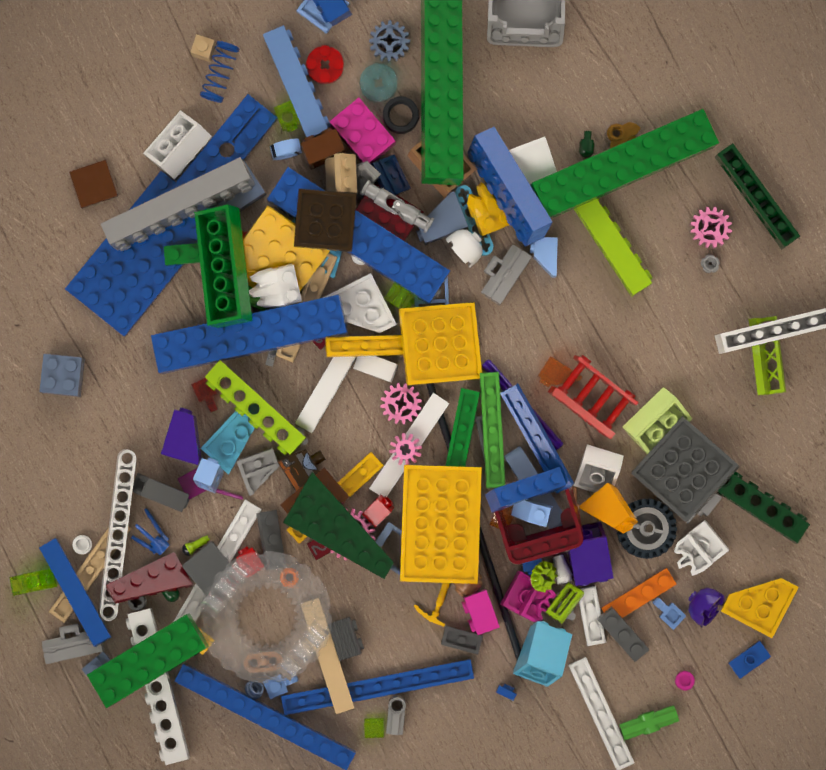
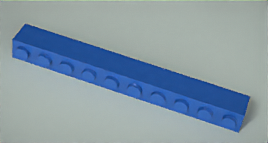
M186 663L182 665L174 681L344 770L348 769L356 754L355 750L256 699L250 698L239 690Z

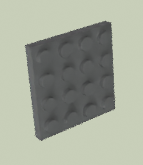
M682 416L631 474L688 524L740 466Z

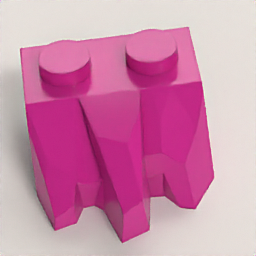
M517 571L500 605L532 622L542 621L541 612H546L550 607L548 599L554 598L557 594L552 589L546 590V592L535 590L531 584V577L521 571Z

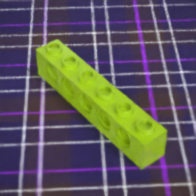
M221 360L205 376L208 380L206 384L212 390L217 388L222 393L220 397L227 403L230 401L236 405L234 410L242 417L246 414L250 418L248 422L255 429L260 427L265 431L263 436L270 442L276 441L279 444L277 448L284 455L287 453L292 455L307 439ZM225 378L231 380V385L227 389L221 387V381ZM238 391L245 393V399L241 402L235 399V394ZM252 404H257L260 407L259 412L255 415L249 412V407ZM272 417L274 419L273 426L265 427L263 424L264 419ZM280 430L288 432L286 440L278 439L277 435Z

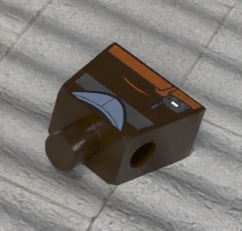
M307 449L279 459L277 462L294 490L297 491L305 484L311 472L315 475L319 472L317 465L326 459L321 450L310 456Z

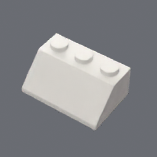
M180 110L143 154L175 180L212 136L199 123Z

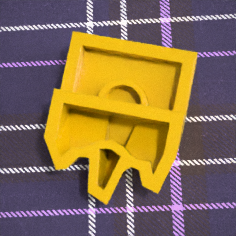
M481 182L477 186L478 196L469 194L467 206L471 217L475 219L480 236H484L507 227L509 224L505 213L499 209L496 198L488 191L484 183Z

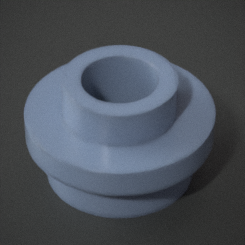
M250 680L246 683L245 692L250 698L258 699L262 696L264 687L260 681Z

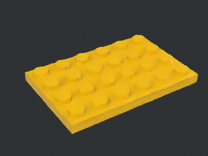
M404 465L400 582L478 584L482 467Z

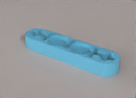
M461 185L456 189L455 194L467 222L468 230L473 233L472 227L476 224L475 219L465 214L468 206L467 204L462 206L461 203H465L464 198L458 196L461 193V189L465 192L468 191L469 194L473 193L470 187ZM486 234L487 238H484V242L489 244L490 247H488V252L483 250L482 256H488L493 251L494 246L489 234Z

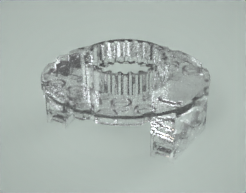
M265 551L263 554L252 552L229 562L224 571H219L214 576L212 586L207 587L203 601L199 605L201 607L200 618L204 622L201 628L202 634L209 645L208 649L213 657L219 658L221 666L226 670H233L237 677L257 683H268L270 680L277 682L291 681L293 677L304 672L307 669V665L315 662L320 656L319 651L326 646L332 627V615L329 613L331 601L319 576L312 574V569L307 564H300L297 558L276 551ZM263 585H265L266 589H269L272 585L274 590L281 588V593L287 592V598H293L291 604L296 605L294 612L298 613L294 617L298 622L293 624L295 629L290 631L291 636L287 635L285 641L281 639L279 645L275 642L272 643L271 647H269L268 643H265L262 647L260 642L254 644V639L247 640L248 634L241 633L243 627H238L241 621L236 619L240 615L236 611L241 608L239 603L245 600L243 596L247 597L249 591L254 592L256 587L259 590L262 589Z

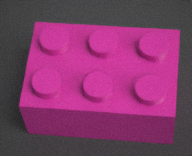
M359 97L329 121L331 127L337 130L340 138L361 163L368 161L372 164L396 145L394 138Z
M486 589L464 596L465 601L461 603L465 613L470 614L471 619L468 620L472 633L476 631L477 635L500 627Z

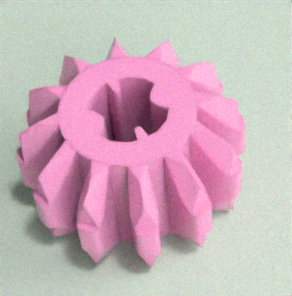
M402 433V441L396 436L395 440L398 444L390 443L396 449L389 450V452H396L397 455L393 456V460L400 457L399 465H402L404 459L406 465H410L409 458H411L412 462L416 463L417 460L414 455L421 457V453L416 452V449H422V446L415 447L419 439L417 438L412 442L413 434H410L408 440H406V434ZM408 444L411 452H407V455H404L401 449L402 445Z

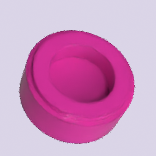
M681 671L676 675L675 684L679 689L686 691L694 686L695 679L690 672Z

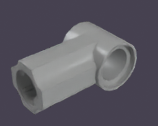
M394 695L389 700L386 734L403 735L406 702L402 696ZM399 700L403 706L401 709L396 710L392 707V702Z

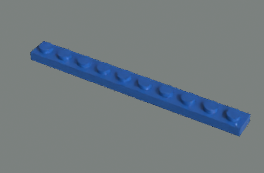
M471 659L350 682L347 683L352 701L356 702L474 679ZM327 687L281 696L284 715L333 706Z

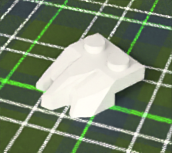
M293 264L275 269H264L250 277L251 281L256 282L257 285L249 290V295L253 298L260 297L257 301L258 306L265 308L284 307L302 301Z
M704 520L677 542L674 552L676 554H683V557L677 562L679 569L691 565L692 569L690 572L693 576L706 570L717 559L727 553L729 548L708 522Z

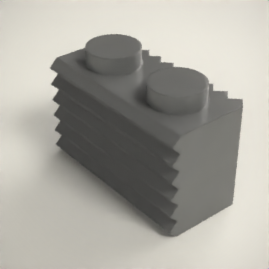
M351 617L328 623L339 661L362 654L361 650L364 649L362 639H357L355 631H358L355 619L351 620Z

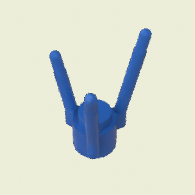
M145 508V513L161 538L157 536L154 539L141 526L136 524L135 527L151 541V545L135 536H131V539L160 556L170 546L167 542L169 538L163 533L149 510Z

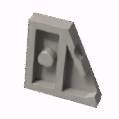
M273 447L237 460L249 496L253 495L260 485L279 467Z

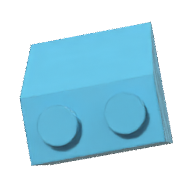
M544 621L534 623L529 628L513 674L547 687L563 676L572 634L566 632L563 628L549 626Z

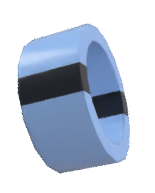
M299 139L284 140L270 146L273 160L287 159L302 153Z

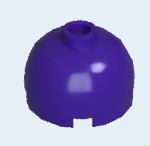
M704 588L698 592L694 591L689 597L690 604L688 608L691 618L701 627L703 625L707 626L718 614V605L723 606L725 596L711 588Z

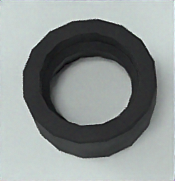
M397 96L386 103L383 109V120L390 131L396 134H405L416 127L419 120V110L411 99ZM398 104L408 106L412 112V119L405 126H397L390 119L391 109Z

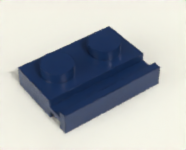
M395 155L371 164L381 173L377 179L380 188H384L395 196L411 189Z

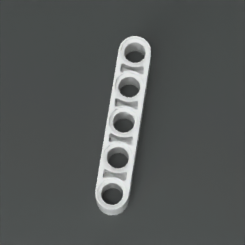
M356 357L332 358L295 423L296 425L313 433Z

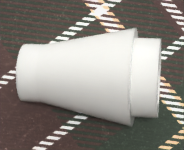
M564 555L553 557V565L557 568L555 571L558 575L555 578L557 584L571 582L573 574L564 559Z

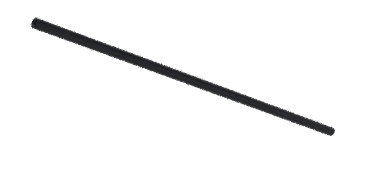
M434 383L426 384L430 397L433 393L437 395ZM443 413L438 423L449 451L451 435ZM480 526L479 547L516 660H518L521 647L509 611L500 605L504 596Z

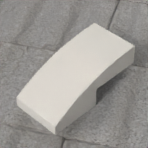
M357 356L353 369L392 383L398 364L377 356Z

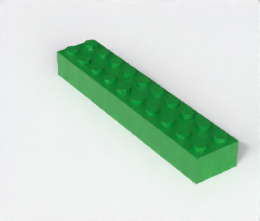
M421 0V184L460 185L464 179L462 0Z
M701 109L534 181L530 186L552 219L713 149L719 144V141L704 109Z

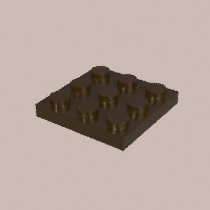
M299 189L294 247L352 252L357 193Z

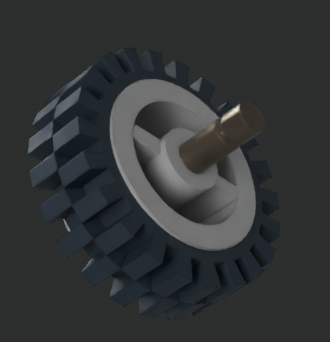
M640 499L628 504L638 523L624 534L616 530L622 547L629 554L644 559L659 557L666 553L673 545L674 539L677 536L676 518H674L672 511L668 509L669 507L654 499Z

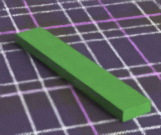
M499 372L480 373L486 488H498L505 485Z

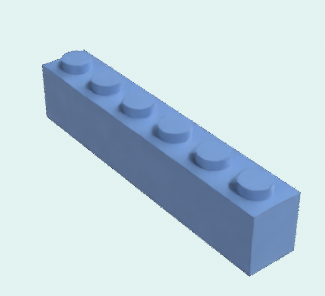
M283 25L264 33V40L306 137L322 135L321 131L328 129L331 125L327 116H322L320 111L323 109L322 104L313 95L316 90L312 81H307L306 75H308L305 65H301L298 60L301 55L297 46L293 48L291 41L294 39L290 30H285Z

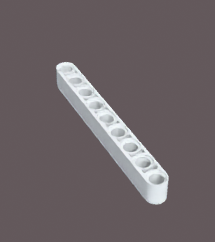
M128 449L121 450L117 456L99 603V614L106 621H112L118 613L119 603L115 604L111 597L105 595L106 585L121 578L123 572L136 465V455ZM130 453L132 460L129 463H123V454ZM127 472L130 478L127 482L123 483L120 481L119 476L121 473ZM121 491L127 493V499L123 502L117 499V494ZM119 510L125 513V517L121 521L115 519V513ZM115 530L122 531L123 535L119 540H115L112 537ZM113 549H119L120 556L117 559L110 557V552ZM111 568L118 570V574L114 578L108 577V571ZM105 607H112L113 613L110 616L103 615Z

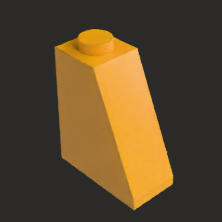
M606 483L579 506L581 510L623 534L630 531L638 523L619 490L610 483Z

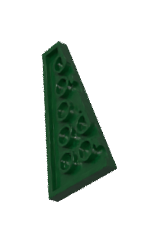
M311 472L283 523L385 579L394 563L392 559L316 475Z

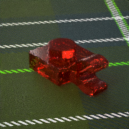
M204 378L191 385L199 402L205 400L212 413L218 410L212 398L217 393L206 384L208 380Z

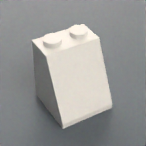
M545 137L509 150L529 184L557 172Z

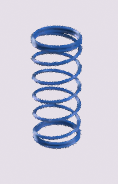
M217 41L215 49L223 55H213L212 59L220 65H209V69L216 74L205 76L213 84L202 85L203 89L207 92L201 91L200 96L222 103L224 97L207 90L204 86H215L227 89V87L211 81L207 76L230 78L214 71L210 66L233 70V68L218 62L213 57L219 56L237 60L224 54L217 47L236 53L240 49L233 44Z

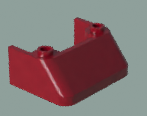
M568 487L565 490L570 507L562 511V526L526 536L525 530L520 524H506L503 510L495 512L508 558L513 564L526 563L581 546L584 536L580 513L572 487Z

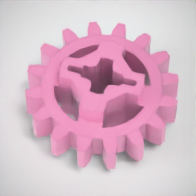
M709 207L705 208V212L699 210L700 216H693L696 222L690 223L694 227L690 233L696 234L693 240L699 239L698 245L700 246L705 243L707 249L710 244H712L713 248L717 247V243L722 246L724 244L722 239H729L726 233L732 232L731 229H728L732 222L726 221L729 215L723 216L724 210H721L719 213L716 212V207L712 211H710ZM708 215L716 216L718 219H711ZM700 220H701V222H702V224H703V227H702V229L699 231L698 226H699V222H700ZM718 223L713 229V231L709 230L704 232L709 225L711 226ZM723 224V233L721 235L719 229ZM704 236H710L714 240L705 239Z
M397 383V388L395 389L391 385L390 392L384 391L385 395H387L386 398L381 397L385 404L380 405V407L386 409L383 415L389 414L388 420L390 421L394 418L395 424L402 420L404 425L406 419L412 422V416H418L416 410H421V407L417 406V404L421 403L422 400L416 398L419 392L413 393V386L407 389L406 383L403 387H400V384ZM401 391L400 395L396 398L390 397L393 393ZM407 393L412 396L414 403L408 401ZM402 395H404V403L407 405L403 406L398 413L399 408L396 401H400ZM388 404L394 406L396 410L395 415L389 410ZM407 409L412 410L410 414L401 417L402 413Z

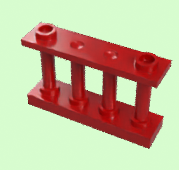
M575 355L573 359L578 362V365L562 386L558 388L551 386L548 393L603 436L612 439L616 433L611 430V425L628 403L638 404L634 399L636 396L628 390L624 392L590 365L591 361L587 357ZM584 368H586L594 375L579 395L571 399L567 396L568 390ZM600 379L608 387L591 410L588 409L586 411L582 408V402ZM615 391L623 398L606 421L600 422L597 419V413Z

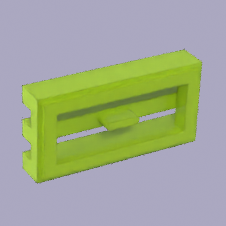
M568 582L547 609L546 614L562 624L584 596V591ZM572 589L570 594L567 596V598L564 599L561 606L554 613V610L557 608V606L560 604V602L563 600V598L566 596L569 590Z

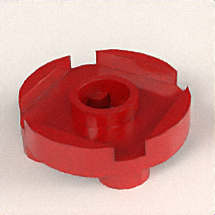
M322 45L310 52L307 57L306 67L308 75L316 83L332 84L342 76L344 62L338 50ZM322 61L330 62L328 64L330 67L328 70L326 68H324L323 70L320 68L322 66Z

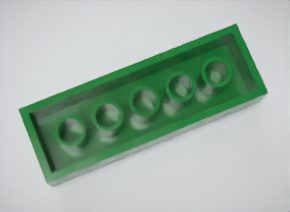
M228 204L194 212L207 326L222 328L252 321L239 208Z
M189 613L87 674V677L104 706L109 708L207 649L209 645Z

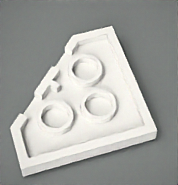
M371 273L325 296H341L346 323L377 333H382L397 325Z

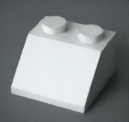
M587 445L574 486L594 493L606 483L615 486L624 456Z

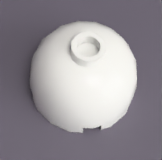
M461 229L446 238L448 243L452 241L453 246L451 248L465 264L469 261L468 266L470 268L481 258L483 248L480 242L482 239L476 232L471 233L468 230Z

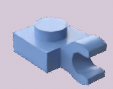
M658 597L652 602L662 611L659 617L672 630L686 617L672 602L667 606Z
M282 674L263 681L269 698L272 699L288 692L287 686L299 680L296 674L284 679Z

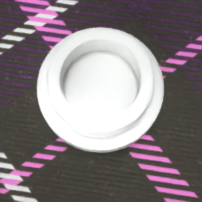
M79 535L73 540V549L78 554H86L92 548V541L88 536Z

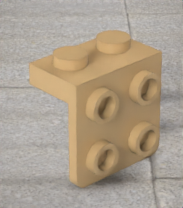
M338 153L334 154V157L327 158L325 160L326 191L357 193L356 155Z

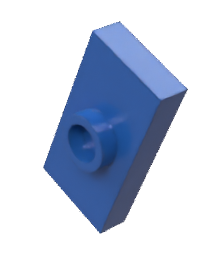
M758 641L728 662L738 678L741 679L771 656L761 641Z

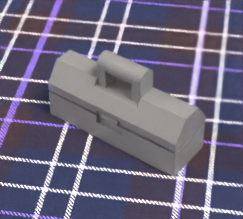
M513 244L503 260L493 256L484 270L491 278L481 293L500 306L532 256ZM499 263L502 266L497 274H494L492 271Z
M78 623L59 627L61 637L42 641L46 664L105 651L103 643L96 647L93 646L87 633L80 632ZM76 632V637L66 639L65 634Z

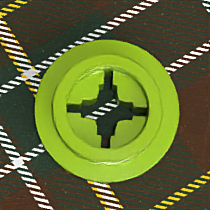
M547 561L540 562L532 570L531 584L535 590L546 592V590H551L552 584H556L554 580L558 576L555 573L557 568L552 563ZM541 574H545L547 576V580H544Z

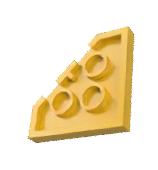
M782 578L729 594L720 611L773 638L799 587Z

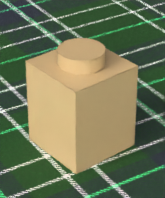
M196 34L190 52L192 57L211 62L216 42L213 39Z

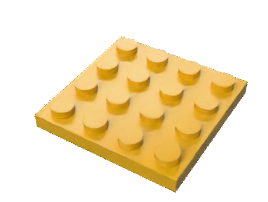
M267 205L243 238L248 285L252 288L257 285L256 282L251 281L250 277L258 271L293 264L299 290L301 291L330 250L294 247L296 224Z
M475 302L399 309L407 386L480 379L482 366Z

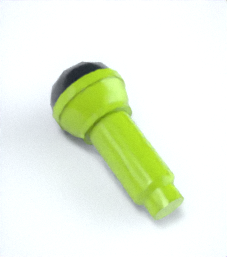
M203 536L193 543H185L182 546L183 554L186 556L193 555L197 548L206 544L210 539L208 536Z

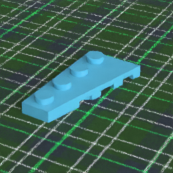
M252 404L249 407V412L253 415L257 414L260 410L257 404ZM237 411L201 447L210 458L219 462L218 464L221 465V468L228 475L255 429L248 422L250 418L246 414L242 417Z

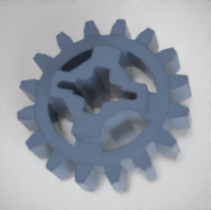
M389 20L388 25H385L382 21L380 28L375 26L376 33H370L374 37L369 39V43L374 44L370 47V50H376L374 56L380 55L381 61L387 58L388 63H390L391 58H394L397 62L398 56L404 57L403 51L409 50L406 44H410V40L406 39L409 33H404V26L398 27L399 22L392 25L391 20ZM386 30V33L383 36H379L381 32ZM393 30L398 32L401 35V37L396 36L393 33ZM388 38H392L393 42L391 45H388L386 42ZM378 46L383 47L386 53L381 51ZM396 47H400L398 51L393 53V50Z

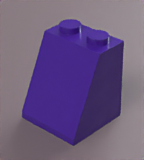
M181 407L179 411L174 409L161 454L199 466L202 457L197 418L192 415L193 412L191 410Z
M601 521L582 525L583 543L578 548L568 550L575 585L587 586L593 582H606L609 579H614L607 537Z

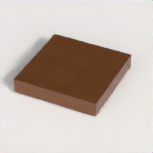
M106 160L69 172L82 209L118 197Z

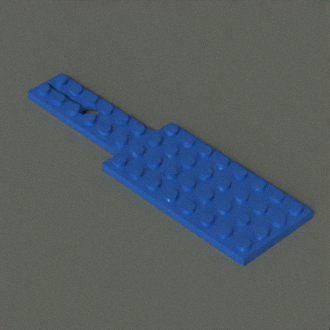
M247 94L177 182L160 171L129 210L239 157L244 161L278 117ZM230 143L234 146L232 156L223 157L220 154L219 149L222 144ZM187 217L177 226L171 225L166 227L163 233L158 235L154 233L148 236V239L144 242H135L125 251H117L109 244L106 238L65 290L125 337L184 265L166 266L164 246L198 243L195 217Z

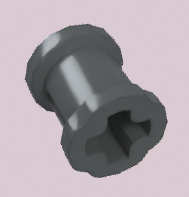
M145 596L139 597L142 604H139L137 607L133 600H129L128 605L132 610H141L146 606L147 599Z

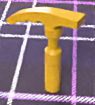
M442 583L435 602L436 607L432 611L431 616L423 612L418 605H414L415 609L424 618L445 627V623L439 621L437 616L439 617V610L444 603L450 586L449 583Z

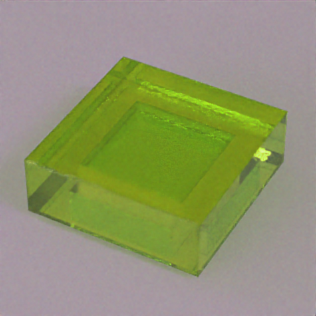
M364 718L365 738H384V718Z

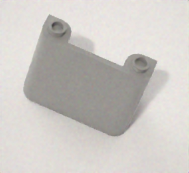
M488 0L487 41L490 44L558 47L563 43L565 0Z

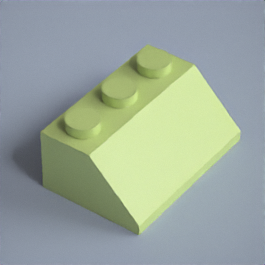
M663 387L623 426V429L648 455L682 416L689 422L692 420V417L679 400Z

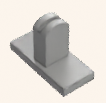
M277 350L269 351L265 365L273 367Z

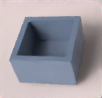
M43 354L39 392L81 397L85 359L81 357Z

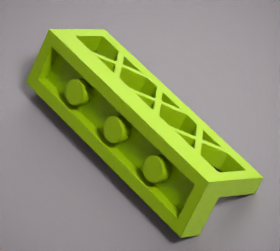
M777 316L749 319V327L763 324V322L775 321ZM780 339L773 341L775 348L771 353L766 350V343L752 346L758 395L786 392ZM771 358L777 362V368L774 372L768 368V362ZM774 377L779 380L780 389L771 390L770 382Z

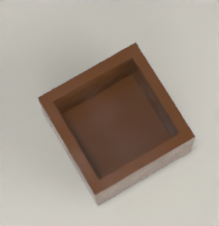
M328 128L321 131L322 135L317 137L311 135L303 139L304 142L301 143V147L311 170L324 165L325 160L334 157V154H346L336 129Z

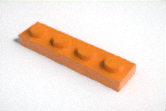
M665 568L606 604L601 609L604 613L612 606L623 618L677 584L668 569Z

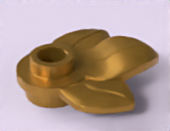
M627 122L623 125L612 124L607 130V137L611 141L610 149L636 138L635 135L641 128L632 122ZM613 131H619L620 135L615 137Z

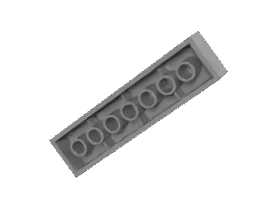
M239 157L101 223V226L109 244L117 251H125L135 242L141 243L154 233L155 235L163 233L166 227L171 225L177 226L187 217L194 218V212L206 208H214L218 206L217 203L223 200L225 202L230 201L240 192H249L252 190V186H255V182L247 165Z

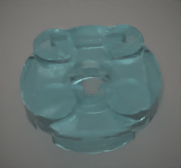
M375 63L368 66L360 77L362 94L372 102L389 100L397 90L395 72L384 64ZM381 78L383 86L376 88L374 80Z

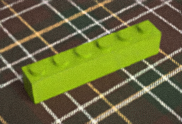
M600 198L575 208L574 211L630 296L633 297L652 284L651 279H653L650 272L642 268L640 257L637 253H632L630 242L626 237L623 238L621 236L619 225L615 221H611L609 210L605 205L601 206L598 201Z

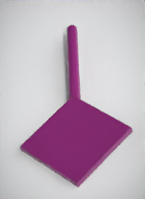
M197 468L177 478L183 491L189 494V500L207 491L197 487L193 480ZM220 489L216 490V493H220L240 500L243 499V497L240 495H236Z

